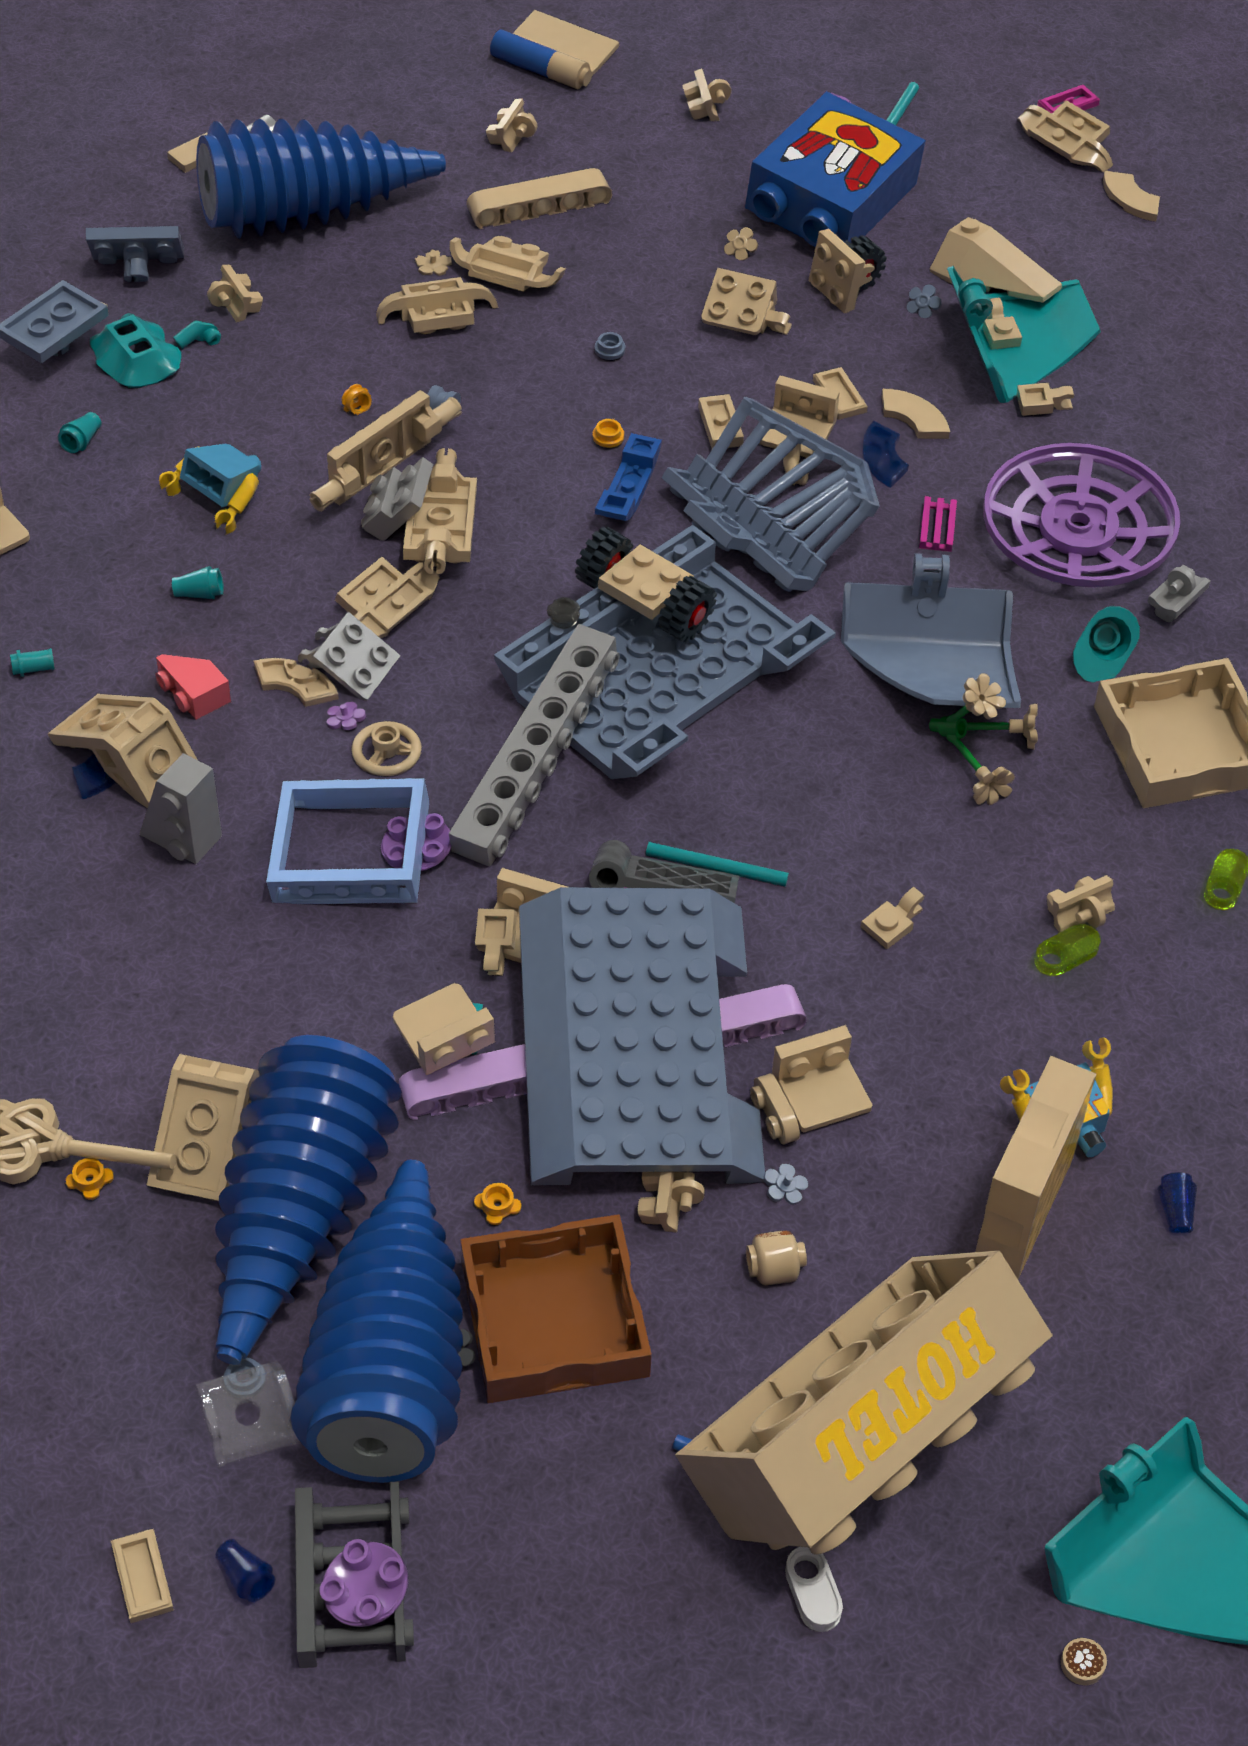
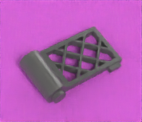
M609 840L598 848L589 874V882L592 888L711 889L735 903L739 880L738 875L633 856L629 847L618 840Z

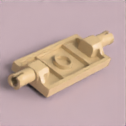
M420 390L403 400L386 414L381 415L364 429L359 430L354 436L339 446L334 447L327 453L329 482L310 493V502L313 507L318 511H323L333 502L341 505L371 484L378 475H384L431 442V438L442 431L444 425L462 414L460 403L455 398L449 397L445 402L432 410L430 407V396Z
M445 448L438 450L436 464L431 471L422 507L406 522L403 560L424 561V569L429 574H433L434 566H437L436 574L443 573L446 567L445 561L449 563L470 562L477 478L463 477L455 467L456 452L449 448L447 455H445Z

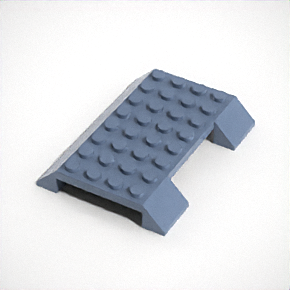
M691 525L652 552L694 575L696 579L712 587L717 593L715 597L716 605L712 607L714 609L712 615H709L707 618L709 620L706 625L703 624L702 631L699 634L696 633L693 640L689 639V642L685 643L660 629L658 618L662 616L661 614H658L651 620L597 587L494 654V660L517 702L524 708H527L578 624L616 637V648L620 654L618 665L614 672H609L604 679V686L599 697H594L589 704L588 714L582 724L578 723L575 727L570 746L610 779L636 777L688 741V735L682 731L684 728L760 675L788 671L835 638L836 632L812 614L798 624L716 563V542L697 527Z
M560 887L520 905L519 928L531 1185H570L573 1172L725 1171L726 1184L764 1182L765 1166L760 1110L727 1093L717 976L746 977L747 975L742 908L711 889Z

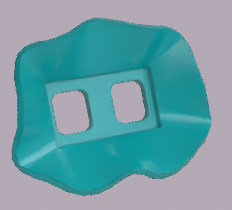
M127 313L123 315L120 320L105 325L101 333L90 338V345L95 353L97 365L123 386L139 388L155 384L173 375L180 368L181 351L178 347L165 342L163 328L134 314ZM129 324H133L137 329L126 335H119L116 331ZM142 341L148 342L151 346L150 349L140 353H134L129 348L131 345Z

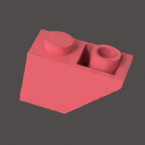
M163 654L156 657L158 672L155 674L156 680L163 691L170 690L173 693L176 705L183 713L188 711L197 720L231 702L229 681L210 660Z

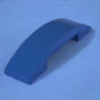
M631 433L622 451V462L609 489L603 491L595 508V514L624 521L629 520L634 515L655 468L662 444L661 439Z

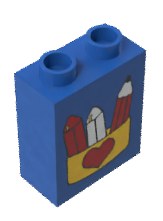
M826 91L752 161L745 208L754 212L760 219L773 222L804 238L810 245L815 247L819 231L830 229L843 242L848 240L851 243L852 237L856 236L859 238L860 235L865 236L917 184L926 140Z

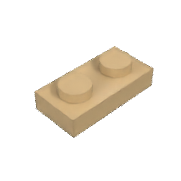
M730 394L699 398L698 408L712 449L735 413ZM741 427L728 448L739 447L743 444L744 436Z

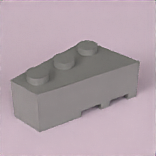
M183 753L156 781L139 835L168 849L169 853L177 860L187 859L197 864L222 837L213 768Z

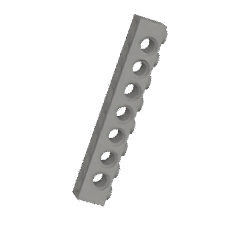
M581 624L577 625L449 832L452 852L489 867L496 857L503 856L508 846V838L514 829L518 830L522 825L525 810L529 803H534L537 800L541 784L546 775L551 776L554 772L558 755L562 749L566 750L569 747L577 724H582L586 719L589 704L594 697L598 698L601 694L607 674L614 672L620 658L616 648V637Z

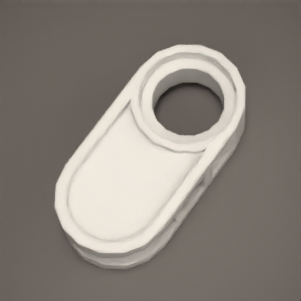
M798 1547L790 1553L787 1559L785 1572L788 1584L805 1625L818 1632L829 1631L840 1622L843 1609L841 1596L823 1553L816 1555L812 1554L807 1547ZM807 1560L816 1565L818 1574L811 1579L801 1578L796 1574L794 1566L800 1561Z

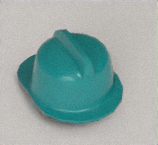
M1109 606L1099 610L1087 623L1073 651V664L1077 673L1084 680L1096 682L1115 678L1136 647L1140 636V626L1137 618L1129 610L1120 606Z

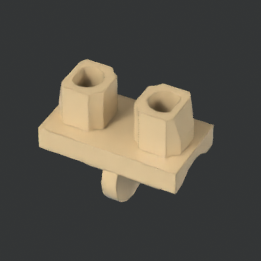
M702 68L696 70L694 73L697 80L682 85L692 117L696 120L709 116L710 121H720L714 103H724L730 97V84L723 79H715L707 85Z
M515 99L509 108L499 110L497 113L498 124L489 125L486 130L490 144L502 145L504 151L513 152L522 137L534 135L537 130V122L531 113H524L523 99Z
M222 265L221 281L211 283L207 297L214 306H226L237 323L245 320L247 313L259 312L263 297L259 292H249L251 280L247 274H236L231 265Z
M1107 875L1097 880L1087 876L1078 880L1075 889L1070 892L1064 893L1057 889L1048 893V910L1054 916V926L1059 933L1062 934L1087 922L1094 928L1104 925L1106 922L1105 914L1115 910V904L1111 895L1113 880Z
M642 1172L645 1190L658 1191L657 1197H643L639 1199L638 1215L641 1221L646 1224H661L664 1231L677 1232L680 1210L684 1212L691 1211L692 1204L703 1200L705 1193L703 1185L694 1181L695 1174L691 1172Z

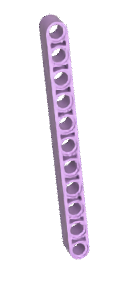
M778 985L719 999L722 1038L725 1047L748 1042L747 1039L760 1036L762 1039L784 1034L783 1030L791 1028L800 1030L807 1022L797 993L791 985ZM525 1044L462 1058L429 1075H426L422 1068L408 1071L401 1076L398 1084L402 1090V1098L409 1118L417 1120V1116L431 1113V1116L456 1111L455 1107L467 1104L469 1107L493 1102V1098L505 1096L507 1099L527 1094Z

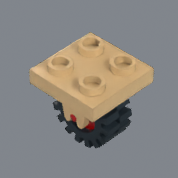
M830 229L819 231L809 281L845 314L854 310L857 295L861 289H868L867 286L869 284L874 286L876 284L874 282L876 277L880 279L882 276L880 270H885L886 265L884 262L887 261L885 252L867 236L860 235L859 238L854 236L851 238V243L848 240L843 242Z

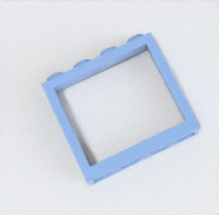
M425 779L283 781L266 880L272 902L292 904L417 903L423 858L422 847L426 834L425 823L429 809ZM295 808H410L402 868L285 870ZM282 887H289V890H282Z

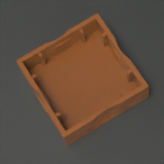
M620 1214L566 1222L543 1230H514L460 1239L461 1263L487 1403L650 1377L652 1354L641 1305L636 1298L631 1284V1262Z

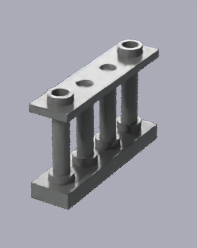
M390 1482L391 1503L323 1507L322 1503H314L312 1487L295 1488L296 1617L299 1668L317 1667V1653L325 1652L326 1647L396 1643L397 1662L406 1661V1647L414 1646L413 1619H404V1599L394 1611V1625L325 1629V1625H317L316 1611L325 1610V1603L320 1595L321 1583L316 1584V1570H322L324 1565H330L335 1557L343 1551L345 1546L323 1547V1543H315V1530L323 1529V1525L391 1520L392 1543L382 1544L394 1549L402 1558L401 1524H409L408 1497L400 1498L399 1482Z

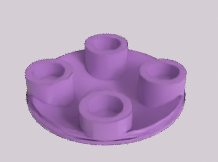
M437 813L426 816V834L422 847L421 871L439 864L448 855L452 846L449 839L450 829L444 823L443 817ZM398 816L391 819L387 824L388 830L381 842L382 855L386 862L394 868H402L409 817Z
M354 1539L345 1545L343 1551L335 1557L327 1568L323 1582L320 1585V1595L328 1611L338 1621L356 1627L370 1626L389 1617L401 1604L408 1587L407 1568L401 1556L391 1547L382 1543Z

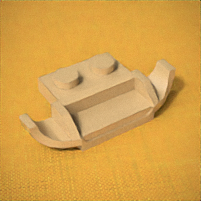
M1066 100L1053 113L1037 105H1030L1017 118L1029 137H1033L1069 159L1071 163L1093 166L1101 172L1113 166L1110 155L1100 144L1110 134V126Z
M496 236L484 245L477 243L471 248L470 252L463 248L460 238L455 237L450 240L451 255L457 264L469 270L468 276L520 291H525L529 287L541 288L555 285L563 277L566 268L560 267L552 276L542 274L543 267L548 262L549 253L540 251V248L536 245L512 243V240L508 237Z
M458 277L401 285L402 291L387 296L379 304L376 316L378 324H385L387 315L399 310L402 321L409 320L414 333L430 334L437 329L450 328L458 330L465 328L466 325L474 324L473 311L475 299L489 301L492 308H498L496 298L488 288L477 283H464L462 278Z
M381 557L337 593L335 601L379 638H383L425 601L432 598L437 587L439 574H436L434 570L433 574L427 573L424 569V561H422L403 575Z

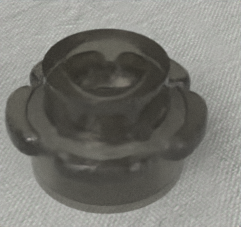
M567 597L555 599L553 604L547 607V615L550 617L551 623L557 628H571L580 617V605Z

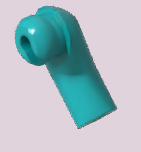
M193 321L173 336V339L184 349L194 340L206 341L209 345L218 344L221 340V333L211 323Z

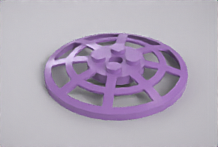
M1050 444L1016 455L995 472L988 483L983 503V517L987 531L994 543L1009 559L1037 576L1071 586H1114L1146 576L1169 557L1176 544L1180 527V512L1176 499L1167 484L1154 471L1126 454L1091 444ZM1054 460H1080L1078 476L1065 475L1040 480L1031 468L1033 465ZM1093 462L1118 469L1134 477L1139 483L1128 492H1125L1111 483L1092 478ZM1019 472L1030 487L1026 488L1019 495L1013 508L996 502L995 498L1001 487ZM1062 486H1077L1076 492L1064 493L1055 497L1049 489ZM1092 488L1104 492L1116 500L1108 504L1103 499L1089 494V489ZM1148 491H1151L1164 509L1168 526L1148 527L1145 514L1136 501ZM1036 495L1045 504L1041 516L1022 512L1026 504ZM1127 508L1133 516L1137 528L1119 527L1117 514ZM993 513L1011 519L1014 535L1021 546L1011 547L1004 540L993 523ZM1074 522H1081V523L1085 524L1086 526H1077V525H1074L1073 523H1074ZM1021 523L1040 528L1043 539L1030 543L1023 532ZM1167 537L1164 548L1155 559L1144 566L1132 562L1141 552L1146 539ZM1116 539H1136L1132 548L1123 556L1110 548ZM1054 548L1068 554V564L1052 559L1042 552ZM1099 554L1109 561V563L1101 565L1081 566L1082 556ZM1032 555L1049 566L1067 571V574L1038 565L1025 558V556ZM1116 568L1127 571L1111 576H1081V573H1101Z

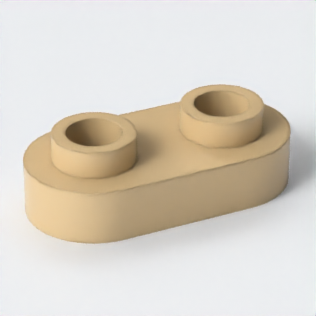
M769 1073L755 1078L754 1087L750 1088L751 1099L755 1108H763L767 1115L766 1126L771 1138H779L783 1145L798 1140L800 1138V1130L797 1118L774 1075Z

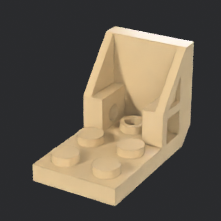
M97 694L48 733L54 745L92 750L104 771L146 808L149 806L156 781L183 753L198 760L171 712L157 699L150 697Z
M179 1054L171 1071L154 1149L156 1152L175 1154L176 1164L172 1170L150 1167L147 1186L219 1201L221 1191L229 1186L224 1174L225 1166L228 1161L235 1157L232 1149V1140L242 1130L240 1114L242 1109L251 1103L249 1087L259 1077L258 1070Z

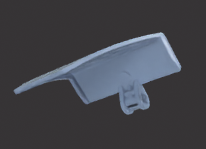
M918 553L914 554L911 585L853 582L844 584L841 642L855 659L880 678L896 688L931 704L965 706L963 701V694L966 692L964 683L968 678H973L976 681L981 673H985L990 678L989 686L994 682L1000 685L1001 692L996 696L1005 698L1006 705L1003 708H1021V698L1010 647L1013 606L1012 591L947 587L950 568L949 555H941V558L922 557V554Z

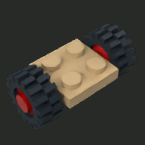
M602 527L599 529V532L595 531L592 534L593 539L586 541L585 544L587 546L585 549H581L579 554L582 556L576 561L578 567L575 568V573L579 581L593 589L598 587L651 620L658 614H661L662 616L658 618L659 628L685 643L689 642V639L693 640L696 633L699 634L702 631L703 624L706 625L709 620L707 618L709 615H712L714 611L712 607L716 605L715 597L717 593L715 589L641 544L632 551L633 543H631V540L609 527Z

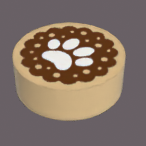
M1077 1638L1070 1641L1064 1648L1061 1657V1667L1064 1674L1069 1680L1079 1685L1096 1683L1103 1676L1107 1665V1658L1103 1648L1095 1641L1087 1638Z

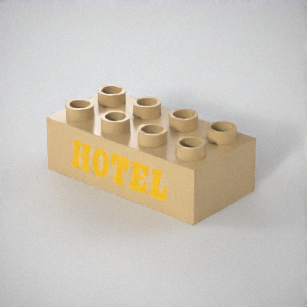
M1000 1250L912 1257L678 1451L675 1456L724 1532L731 1539L767 1543L772 1550L781 1549L788 1545L807 1547L812 1554H822L843 1543L854 1532L856 1523L850 1513L870 1495L874 1500L888 1498L904 1489L914 1480L917 1475V1469L911 1459L927 1445L932 1443L934 1447H942L955 1442L967 1434L977 1422L971 1407L989 1391L995 1396L1002 1395L1026 1382L1035 1371L1029 1356L1053 1335Z

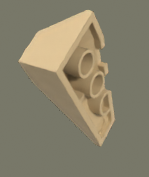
M969 217L948 231L930 267L931 273L951 284L947 268L954 266L963 282L972 278L980 279L985 284L987 292L991 288L1007 290L1008 296L1042 303L1062 289V283L996 230Z

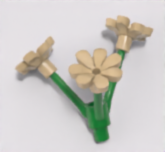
M981 673L976 681L973 678H968L964 683L966 692L963 694V701L965 706L956 713L943 716L941 719L932 718L929 723L930 731L940 733L941 736L946 737L948 741L954 744L976 771L975 775L980 782L973 787L975 802L980 805L987 801L989 805H992L999 800V794L1003 797L1011 794L1012 788L1007 784L1011 783L1015 776L1004 767H998L991 773L986 766L980 765L960 739L966 735L968 730H1009V733H1023V736L1027 739V748L1035 749V743L1038 741V734L1036 729H1034L1038 705H1030L1023 719H1009V723L967 722L962 717L969 712L976 716L983 714L986 719H991L997 716L996 709H1001L1006 705L1004 697L996 696L1001 692L1000 685L994 682L989 686L990 678L985 673Z

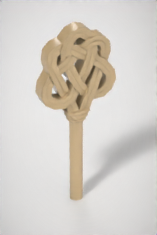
M0 1099V1180L10 1184L26 1182L37 1174L41 1163L62 1160L70 1155L170 1170L175 1167V1154L73 1140L72 1136L58 1129L60 1123L55 1109L45 1099H28L15 1104L8 1100Z

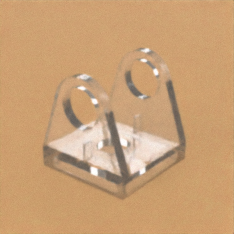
M278 1361L195 1384L218 1468L300 1443L292 1429L290 1419L294 1405L293 1396L285 1371ZM243 1403L254 1404L260 1412L258 1421L250 1426L240 1424L235 1417V1411L238 1406Z

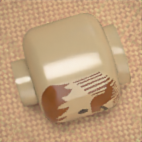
M783 1230L757 1234L753 1238L752 1245L746 1246L749 1274L751 1277H757V1280L763 1285L794 1282L798 1279L800 1267L807 1265L805 1245L803 1242L797 1243L790 1231Z

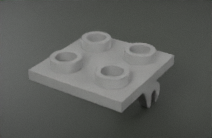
M347 612L338 624L328 629L324 627L319 628L315 633V639L319 640L321 637H324L326 640L321 646L311 651L307 649L302 650L298 655V661L302 662L304 659H307L309 661L308 667L323 668L356 697L367 701L401 655L351 613Z

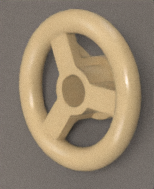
M391 721L377 722L365 727L356 735L352 743V756L356 764L364 771L377 776H395L408 771L417 763L422 750L420 739L411 728ZM400 734L403 735L410 742V744L401 741ZM371 736L375 753L367 760L362 753V746ZM395 755H409L399 764L380 766L386 758H391Z

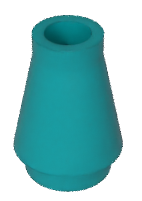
M88 412L84 416L64 424L58 434L59 444L69 453H76L79 450L84 451L96 431L101 427V419L97 414Z
M211 566L186 575L172 578L174 596L215 599V596L223 595L224 586L220 569H212Z

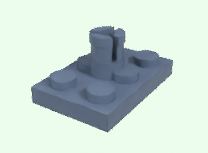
M178 226L86 228V241L93 260H98L101 264H115L116 260L124 259V280L127 282L132 281V276L134 282L148 281V259H159L162 263H175L177 258H184V245Z
M62 280L0 323V339L38 362L43 363L51 356H58V351H61L62 355L69 350L71 342L108 317V307Z

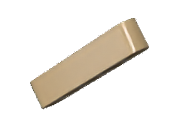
M590 168L479 190L469 196L466 204L476 226L479 229H483L482 227L508 224L513 220L520 219L523 221L538 218V215H553L567 212L566 210L576 208L578 210L593 207L594 204L603 202L607 204L612 198V190L602 172L596 168Z

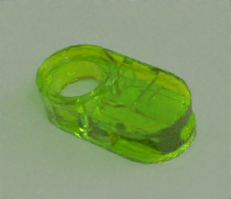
M1231 848L1225 849L1218 854L1204 890V899L1209 906L1218 910H1229L1237 904L1248 875V856L1244 852ZM1224 889L1230 893L1231 897L1219 898L1212 890Z
M1078 924L1054 935L1038 945L1034 958L1036 968L1045 975L1059 976L1089 961L1098 953L1101 943L1100 934L1089 925ZM1055 954L1061 958L1062 962L1059 964H1049L1043 959V956Z

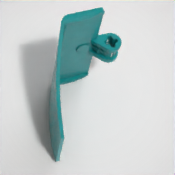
M954 266L947 268L958 302L997 400L1001 403H1007L1017 396V385L1036 384L1065 365L1101 332L1079 280L1060 282L1062 283V289L1042 303L1008 296L1007 292L986 294V287L982 280L972 278L963 282ZM992 298L1001 299L1004 317H1014L1022 335L1020 346L991 350L982 327L984 321L992 312Z
M1184 1417L1148 1451L1137 1444H1130L1122 1451V1458L1114 1465L1105 1466L1099 1472L1102 1493L1045 1545L1044 1550L1052 1589L1056 1597L1065 1604L1185 1636L1248 1645V1505L1206 1467L1202 1443L1196 1424L1188 1417Z

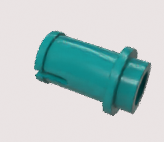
M52 648L24 653L16 650L17 654H10L13 675L20 674V677H24V673L55 670Z

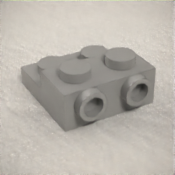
M422 457L415 465H408L403 472L393 467L384 476L378 475L371 484L370 491L372 494L368 497V502L363 510V513L366 515L361 520L362 528L379 540L385 541L422 507L433 464Z

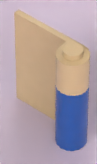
M534 10L514 33L502 29L498 30L491 41L490 54L495 58L579 90L582 86L589 84L591 77L618 49L619 42Z

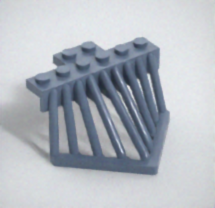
M744 397L707 459L696 454L687 470L667 467L661 477L671 486L670 491L674 495L688 501L683 511L693 519L692 524L714 537L713 540L716 542V546L725 551L735 549L749 554L755 559L753 564L757 568L771 573L776 578L775 583L780 588L789 592L793 589L801 591L812 589L827 566L825 562L868 516L873 517L880 507L866 461L748 397ZM749 415L760 421L724 469L718 471L716 469L718 463L747 416ZM770 429H775L787 436L740 483H732L730 481ZM797 444H802L814 451L813 454L759 494H747ZM824 459L832 460L841 465L838 470L776 507L764 506L821 464ZM858 507V509L832 535V537L816 553L813 552V550ZM806 518H808V519H807L806 521H804L801 525H799L795 530H792L793 527H795L796 525H798L799 523H801L803 520H805ZM814 531L805 541H802L807 535Z

